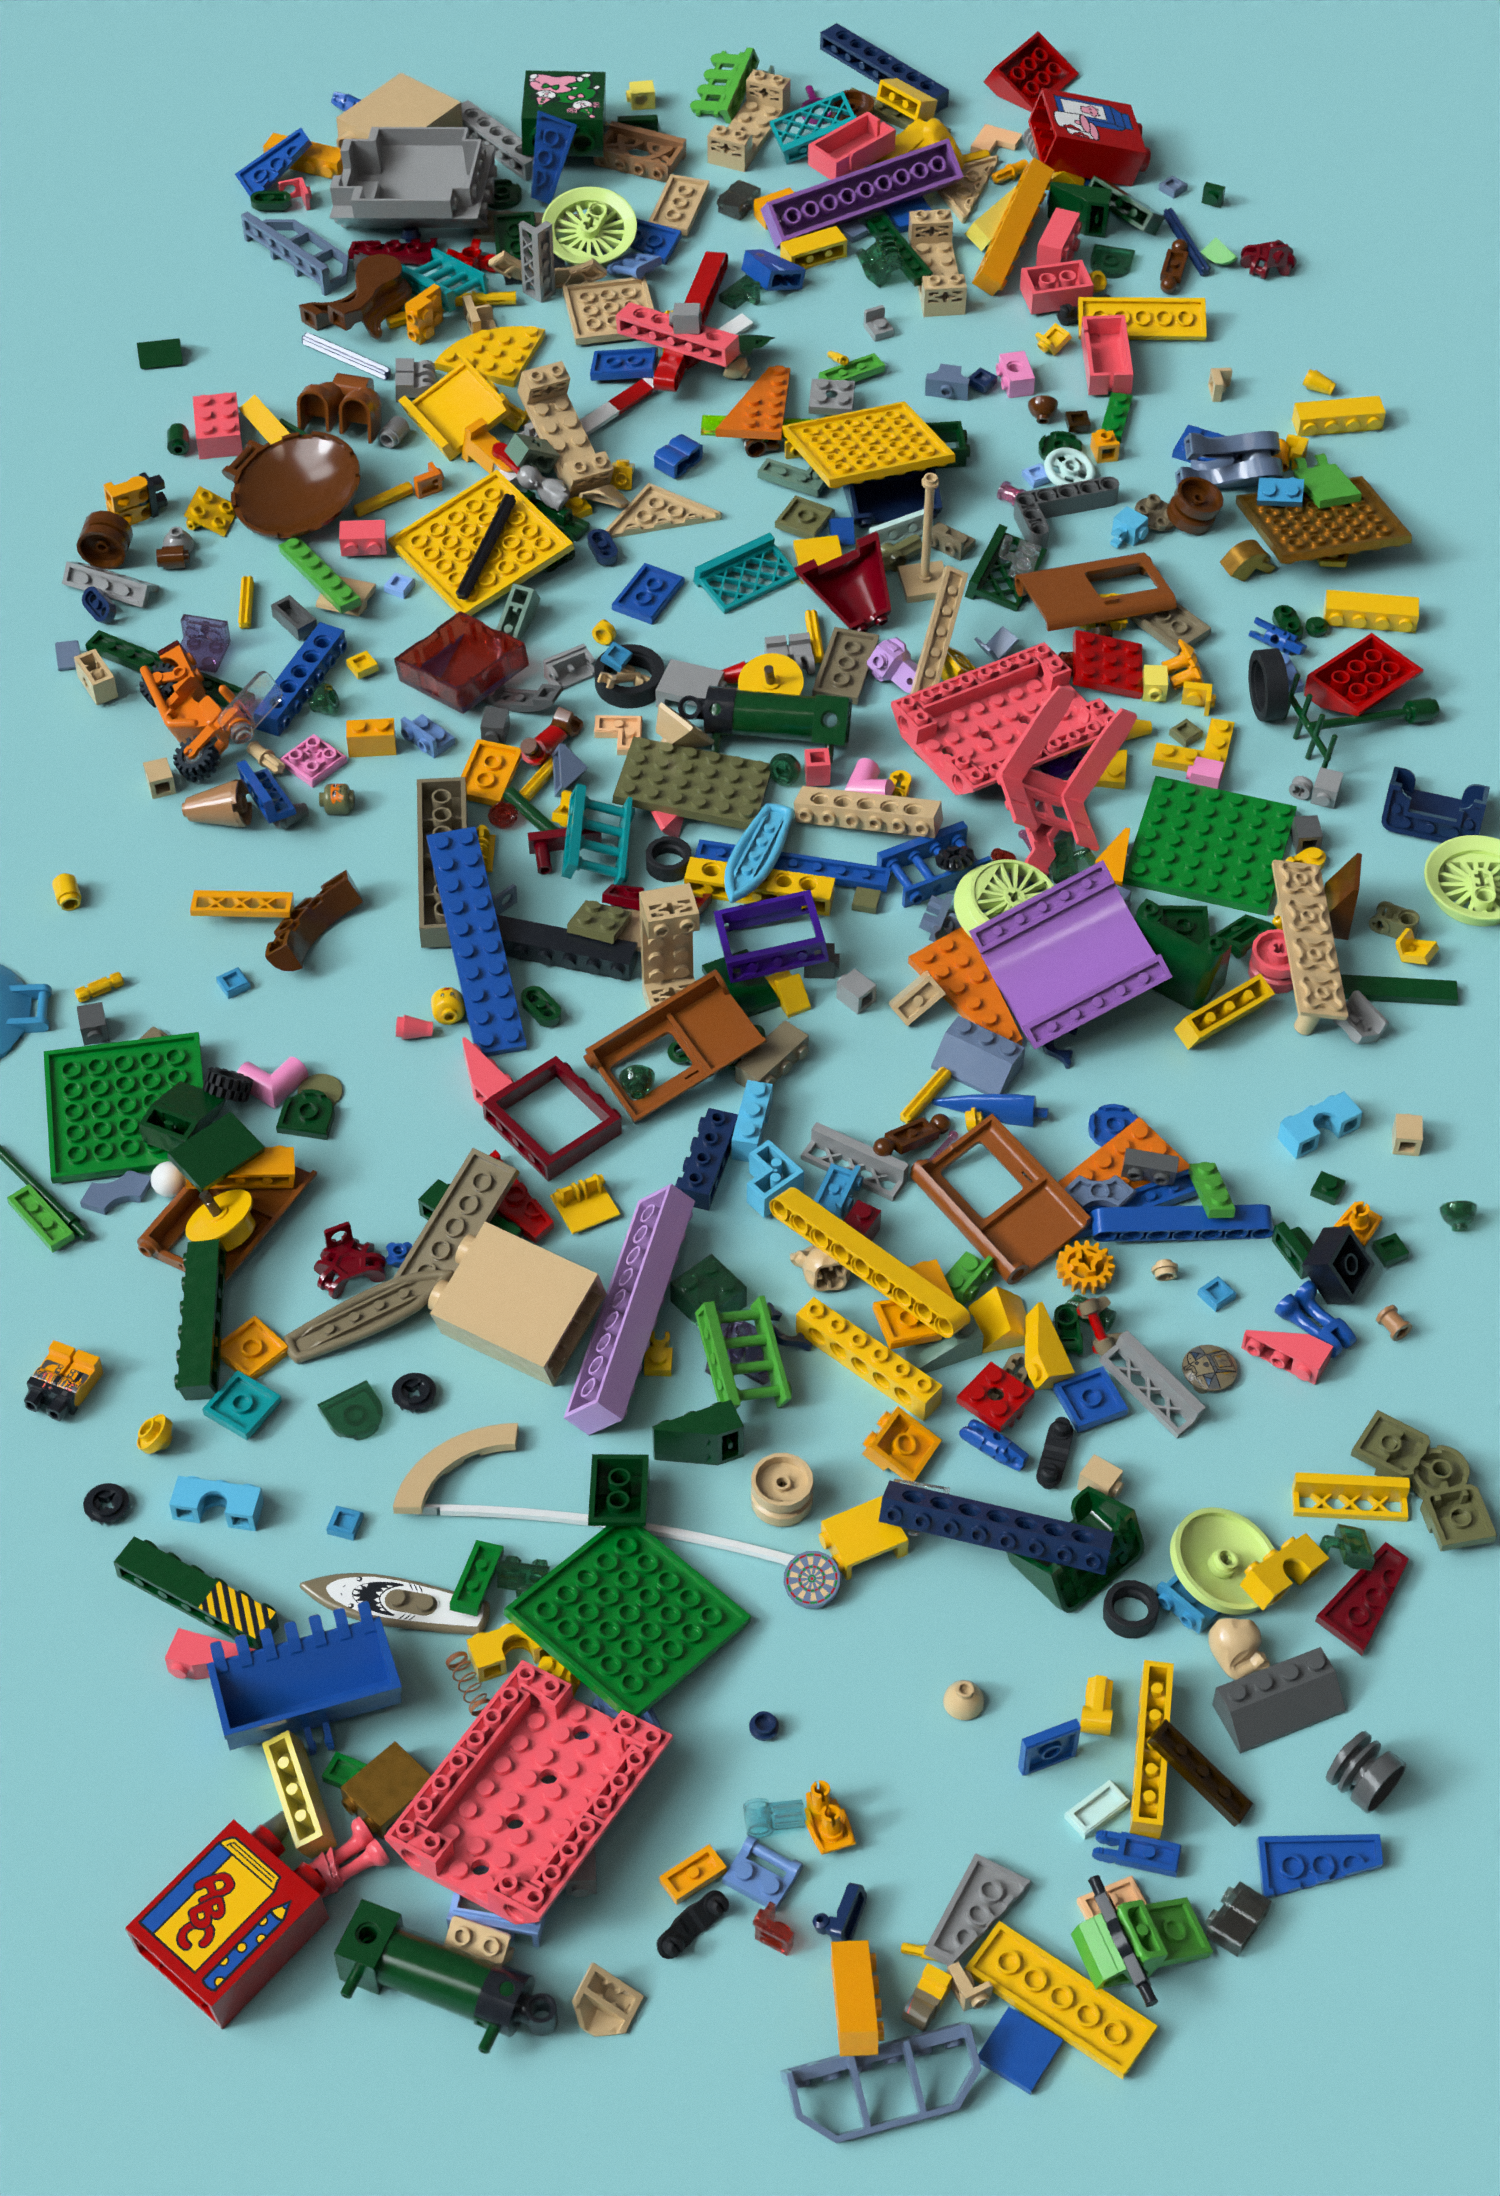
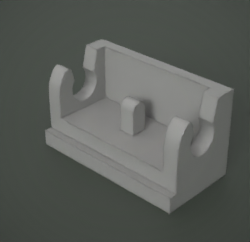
M583 643L544 659V677L550 685H561L564 690L595 677L594 666L592 665L595 659Z

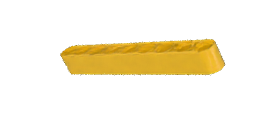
M790 1187L770 1201L769 1208L775 1218L939 1335L950 1338L970 1323V1314L962 1304L797 1188Z

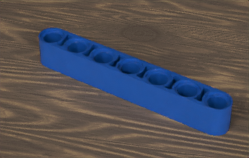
M1264 1204L1234 1205V1218H1208L1202 1205L1102 1207L1090 1212L1093 1239L1099 1242L1262 1239L1273 1235L1274 1225L1271 1207Z

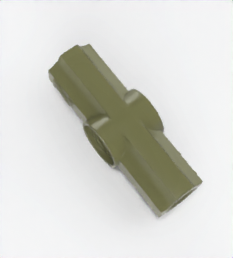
M917 534L911 535L894 545L888 542L881 546L885 572L890 569L893 572H897L898 566L905 565L908 559L922 553V540Z

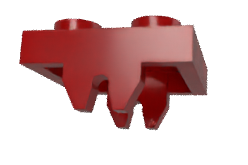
M990 1362L957 1395L956 1403L1001 1433L1007 1425L1012 1428L1015 1419H1021L1025 1406L1034 1398L1035 1391L993 1362ZM993 1388L1000 1389L1004 1393V1397L1001 1400H991L988 1397V1391Z

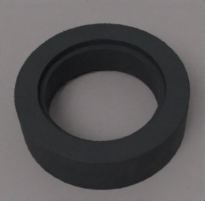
M636 644L621 645L633 653L632 658L627 664L644 668L652 676L646 683L638 686L624 687L615 684L612 689L606 687L607 683L597 682L601 672L610 673L614 670L600 661L601 656L604 654L603 652L598 657L594 667L595 689L602 700L615 707L627 709L643 707L656 700V688L664 674V663L655 651Z
M1277 648L1254 650L1250 656L1248 669L1249 692L1254 713L1259 721L1283 719L1286 716L1289 702L1288 676L1283 656Z

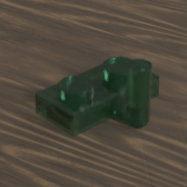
M745 275L719 294V302L734 310L746 301L758 305L760 304L762 286L760 282Z
M1071 836L1054 842L1056 857L1051 863V870L1055 884L1079 873L1078 860L1084 858L1089 866L1095 864L1096 857L1087 847L1076 851L1075 842Z
M1338 1523L1334 1531L1335 1536L1324 1535L1322 1537L1319 1547L1327 1556L1330 1548H1336L1340 1550L1344 1565L1353 1569L1372 1570L1375 1559L1365 1529Z

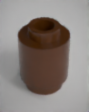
M184 545L162 546V549H156L157 566L164 569L186 568V563H190L189 549L185 550Z

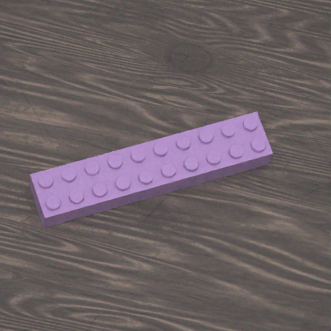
M669 1184L642 1198L637 1203L606 1293L607 1295L568 1403L564 1419L587 1435L621 1422L627 1415V1405L635 1391L634 1384L637 1375L642 1369L644 1354L650 1346L649 1339L652 1330L657 1324L656 1318L660 1307L664 1303L666 1288L672 1279L671 1272L673 1266L679 1258L678 1251L685 1239L687 1224L693 1215L692 1209L695 1200L673 1184Z

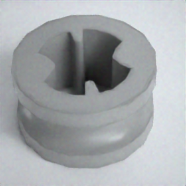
M1296 776L1289 787V792L1296 799H1307L1313 789V783L1305 776Z

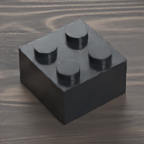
M1338 1226L1322 1229L1302 1267L1316 1285L1327 1304L1353 1303L1375 1264L1351 1227Z

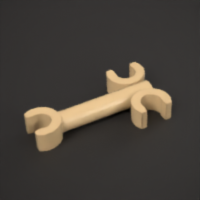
M627 664L626 668L624 667L620 673L617 672L615 675L601 672L597 682L607 683L606 687L612 689L615 684L633 681V684L638 686L646 683L650 677L640 672H635L636 669Z

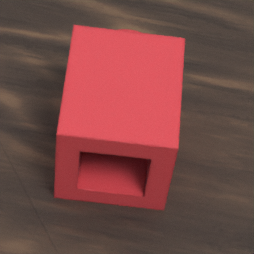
M828 748L804 749L806 786L830 785L831 763Z

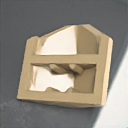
M613 484L579 494V498L613 505L617 508H626L630 503Z
M593 1962L580 1983L572 2003L579 2027L594 2037L626 2033L644 1996Z

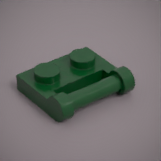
M1245 914L1211 937H1219L1231 943V953L1235 958L1240 959L1252 948L1253 941L1259 934L1277 928L1270 922Z

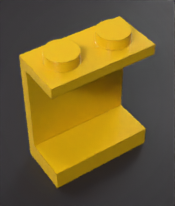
M883 1495L821 1521V1533L818 1534L820 1543L825 1550L829 1549L832 1555L831 1558L837 1563L839 1571L842 1572L846 1581L852 1578V1566L890 1550L894 1552L897 1559L908 1555L909 1539L902 1527L879 1522Z

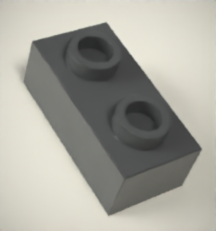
M291 595L271 604L273 618L298 641L310 636L316 628V618Z
M1126 1148L1121 1177H1126L1133 1181L1144 1180L1154 1182L1162 1186L1174 1185L1179 1157Z

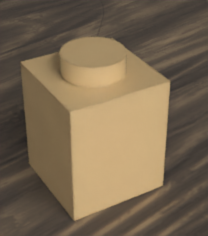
M166 757L143 763L152 799L176 794L173 775Z
M1396 1113L1392 1128V1154L1419 1156L1423 1142L1422 1116Z
M1094 1454L1079 1474L1077 1489L1082 1491L1087 1486H1090L1111 1498H1117L1124 1486V1483L1121 1482L1123 1470Z

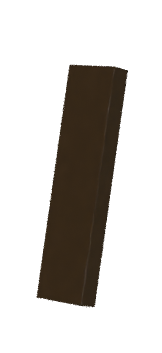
M1167 1719L1163 1720L1150 1736L1147 1743L1234 1827L1239 1825L1253 1803Z

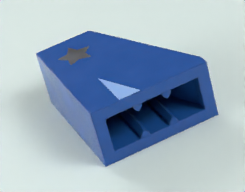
M763 249L745 250L741 268L742 271L767 291L802 289L806 272L805 268Z

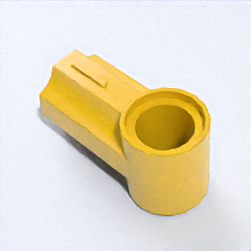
M1096 1675L1088 1678L1085 1706L1083 1705L1080 1723V1732L1110 1736L1113 1710L1110 1709L1113 1681L1109 1680L1107 1676Z

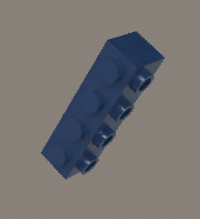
M708 1108L706 1116L700 1118L698 1137H693L690 1147V1152L692 1153L690 1157L685 1158L683 1177H678L675 1185L695 1200L693 1206L695 1208L710 1210L732 1150V1137L738 1114Z

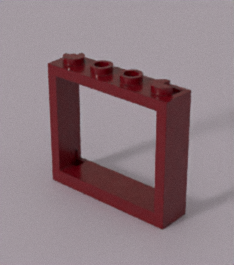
M557 1056L482 1103L484 1119L548 1182L622 1134V1117L620 1113L607 1105L601 1094L595 1093L584 1078H579L573 1072L571 1066L567 1062L563 1063ZM557 1078L602 1122L550 1156L505 1110Z

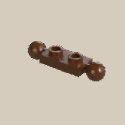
M1177 239L1172 243L1171 249L1167 250L1162 267L1160 287L1167 294L1173 293L1176 290L1177 283H1181L1188 259V244L1183 239Z
M945 1114L934 1115L930 1122L923 1117L886 1132L883 1138H879L874 1142L873 1151L879 1156H891L894 1150L901 1155L939 1139L940 1134H944L949 1130L951 1125L950 1119Z

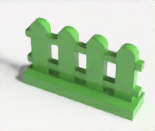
M747 47L745 52H740L739 55L727 54V51H722L711 56L710 61L715 68L707 69L704 72V78L708 84H702L697 88V93L701 100H694L690 104V108L696 116L701 117L702 114H713L714 118H719L722 115L726 123L732 122L746 95V80L751 72L757 69L760 62L755 49ZM722 67H730V68H733V69H732V70H723ZM715 83H726V85H715ZM715 98L719 99V101H708V99Z

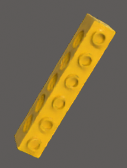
M690 857L684 877V884L690 883L693 894L696 897H703V893L712 894V899L729 901L724 884L727 862ZM773 869L762 884L736 902L748 904L811 890L817 914L830 916L835 895V878Z
M815 1297L796 1314L797 1334L799 1332L802 1333L804 1338L922 1421H925L941 1405L943 1385Z
M1144 1660L1140 1682L1129 1833L1160 1840L1164 1818L1167 1761L1147 1741L1163 1720L1167 1719L1170 1722L1174 1664Z

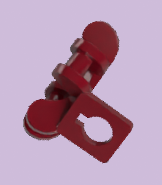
M1281 240L1245 246L1241 251L1240 263L1242 267L1250 268V275L1254 276L1257 274L1262 279H1266L1270 268L1277 267L1281 275L1287 276L1296 265V259L1293 256V249L1288 244H1284ZM1260 261L1265 262L1263 267L1259 266Z
M348 1221L324 1230L326 1248L320 1254L321 1260H318L314 1265V1271L321 1275L317 1282V1286L321 1290L329 1291V1296L337 1299L342 1295L347 1282L353 1278L362 1275L373 1282L385 1280L386 1272L383 1269L386 1266L385 1257L382 1254L373 1253V1243L366 1242L365 1244H360L359 1239L353 1238L351 1225ZM345 1231L341 1240L336 1241V1239H332L335 1233ZM335 1274H338L339 1277L333 1281Z

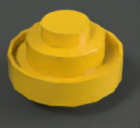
M158 1414L146 1420L139 1429L137 1447L146 1454L166 1449L172 1441V1421L163 1414Z

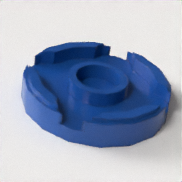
M1103 1105L1090 1115L1088 1123L1089 1135L1097 1145L1102 1147L1135 1121L1138 1116L1130 1112L1129 1108L1123 1105Z

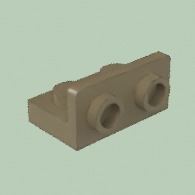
M940 522L932 526L931 547L961 561L975 547L976 539Z

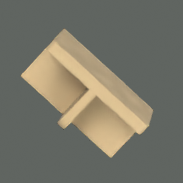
M471 295L462 296L463 313L471 334L477 333L480 330L497 328L493 320V309L490 304L475 307Z
M926 970L888 1003L905 1025L908 1026L946 993Z

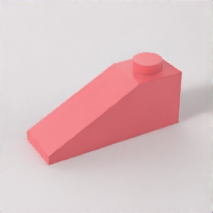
M178 1628L165 1656L168 1672L180 1679H185L186 1677L195 1680L210 1678L206 1664L213 1662L210 1644L220 1641L225 1658L238 1655L236 1644Z

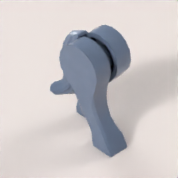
M1258 431L1213 438L1204 437L1200 433H1189L1184 438L1186 460H1191V467H1181L1175 472L1176 486L1184 478L1200 477L1210 481L1218 489L1258 486L1259 478H1284L1282 459L1271 457L1281 451L1279 433L1276 431ZM1198 457L1218 458L1211 461L1197 460Z

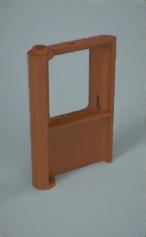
M990 1114L931 1161L929 1159H920L911 1167L910 1177L985 1259L988 1256L994 1258L993 1268L1009 1285L1017 1283L1086 1229L1091 1221V1217L993 1114ZM977 1144L984 1145L1023 1187L1018 1194L986 1218H981L942 1176L943 1170Z

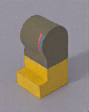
M927 1963L916 1989L904 2008L901 2020L924 2032L932 2019L937 2015L949 1994L953 1976Z

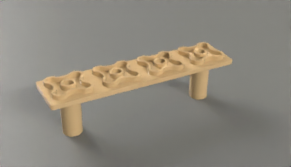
M1273 860L1271 865L1278 899L1274 914L1275 916H1281L1297 1012L1299 1014L1294 1023V1028L1302 1035H1310L1320 1018L1346 1020L1348 1018L1321 869L1319 865Z

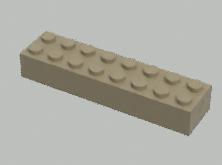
M465 777L417 779L418 890L421 948L451 946L427 843V835L468 828Z

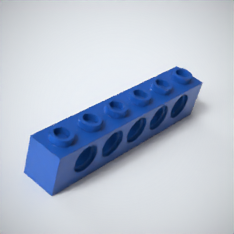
M319 622L253 709L254 729L279 737L289 727L291 720L301 711L305 701L311 698L314 689L319 683L323 682L326 673L330 668L334 667L338 657L346 651L347 641L343 629Z

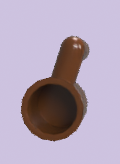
M741 438L747 455L752 458L760 457L766 451L778 450L780 448L778 440L765 442L764 439Z

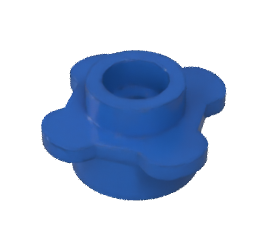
M391 1242L387 1244L388 1256L386 1257V1263L400 1268L411 1250L412 1244L409 1242L403 1244Z

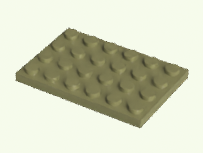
M633 736L613 794L612 803L624 805L626 799L632 797V807L659 811L679 817L746 830L761 810L773 764Z

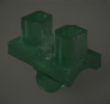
M508 1555L505 1561H498L497 1588L516 1590V1598H518L548 1574L550 1566H548L547 1560L536 1559L532 1564L521 1563L519 1557Z

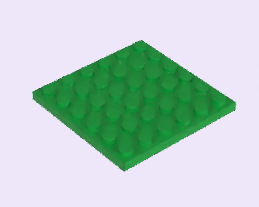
M1155 776L1122 884L1267 916L1275 889L1271 864L1273 860H1283L1297 806Z
M199 1032L44 1051L52 1184L124 1175L127 1171L137 1173L153 1171L158 1164L170 1161L167 1158L168 1151L143 1142L139 1123L151 1104L178 1082L182 1081L198 1088H203L204 1077Z
M606 1526L504 1608V1616L617 1713L624 1710L638 1718L746 1627L751 1620V1615L642 1526Z

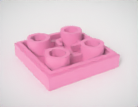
M313 734L279 760L285 764V769L313 788L347 763V756Z

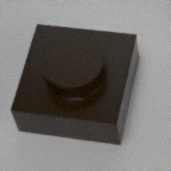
M1087 410L1065 412V421L1069 433L1090 431L1091 423Z

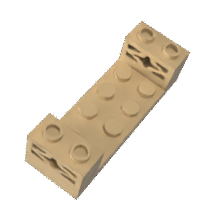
M753 70L746 80V101L728 127L715 124L707 135L708 163L741 172L747 170L772 133L769 121L783 116L790 106V78L766 73L762 70Z
M951 209L909 211V245L933 272L931 276H922V285L917 286L923 317L965 315L967 285L964 274H958L952 245L953 219Z
M559 361L522 371L517 392L538 437L547 440L560 455L553 468L558 479L563 480L564 486L570 491L569 499L579 496L582 492L610 485L614 468L606 451L595 453L567 395L571 378L563 362Z
M690 883L639 892L642 993L647 1010H650L695 982L693 973V932L700 931L699 910Z

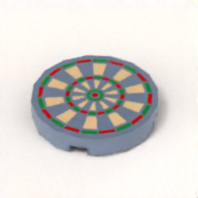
M806 1551L796 1555L788 1563L784 1572V1586L788 1596L796 1605L806 1609H819L837 1597L841 1588V1574L837 1563L829 1555L820 1551Z

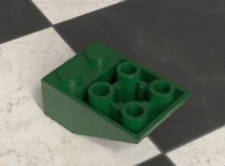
M1051 182L1047 217L1051 219L1056 208L1080 213L1079 222H1082L1081 234L1105 238L1109 223L1112 189Z
M180 1081L152 1103L139 1123L142 1140L144 1143L170 1152L212 1124L227 1100L211 1095L209 1092H205L204 1089Z
M732 1400L716 1402L710 1407L699 1411H690L681 1417L663 1420L657 1425L652 1426L654 1460L720 1465L744 1457V1425Z

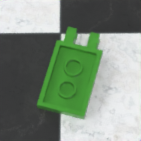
M1324 453L1315 455L1318 465H1314L1313 468L1307 467L1304 457L1294 459L1297 468L1294 469L1293 477L1304 479V492L1319 509L1361 501L1362 493L1336 464H1328Z

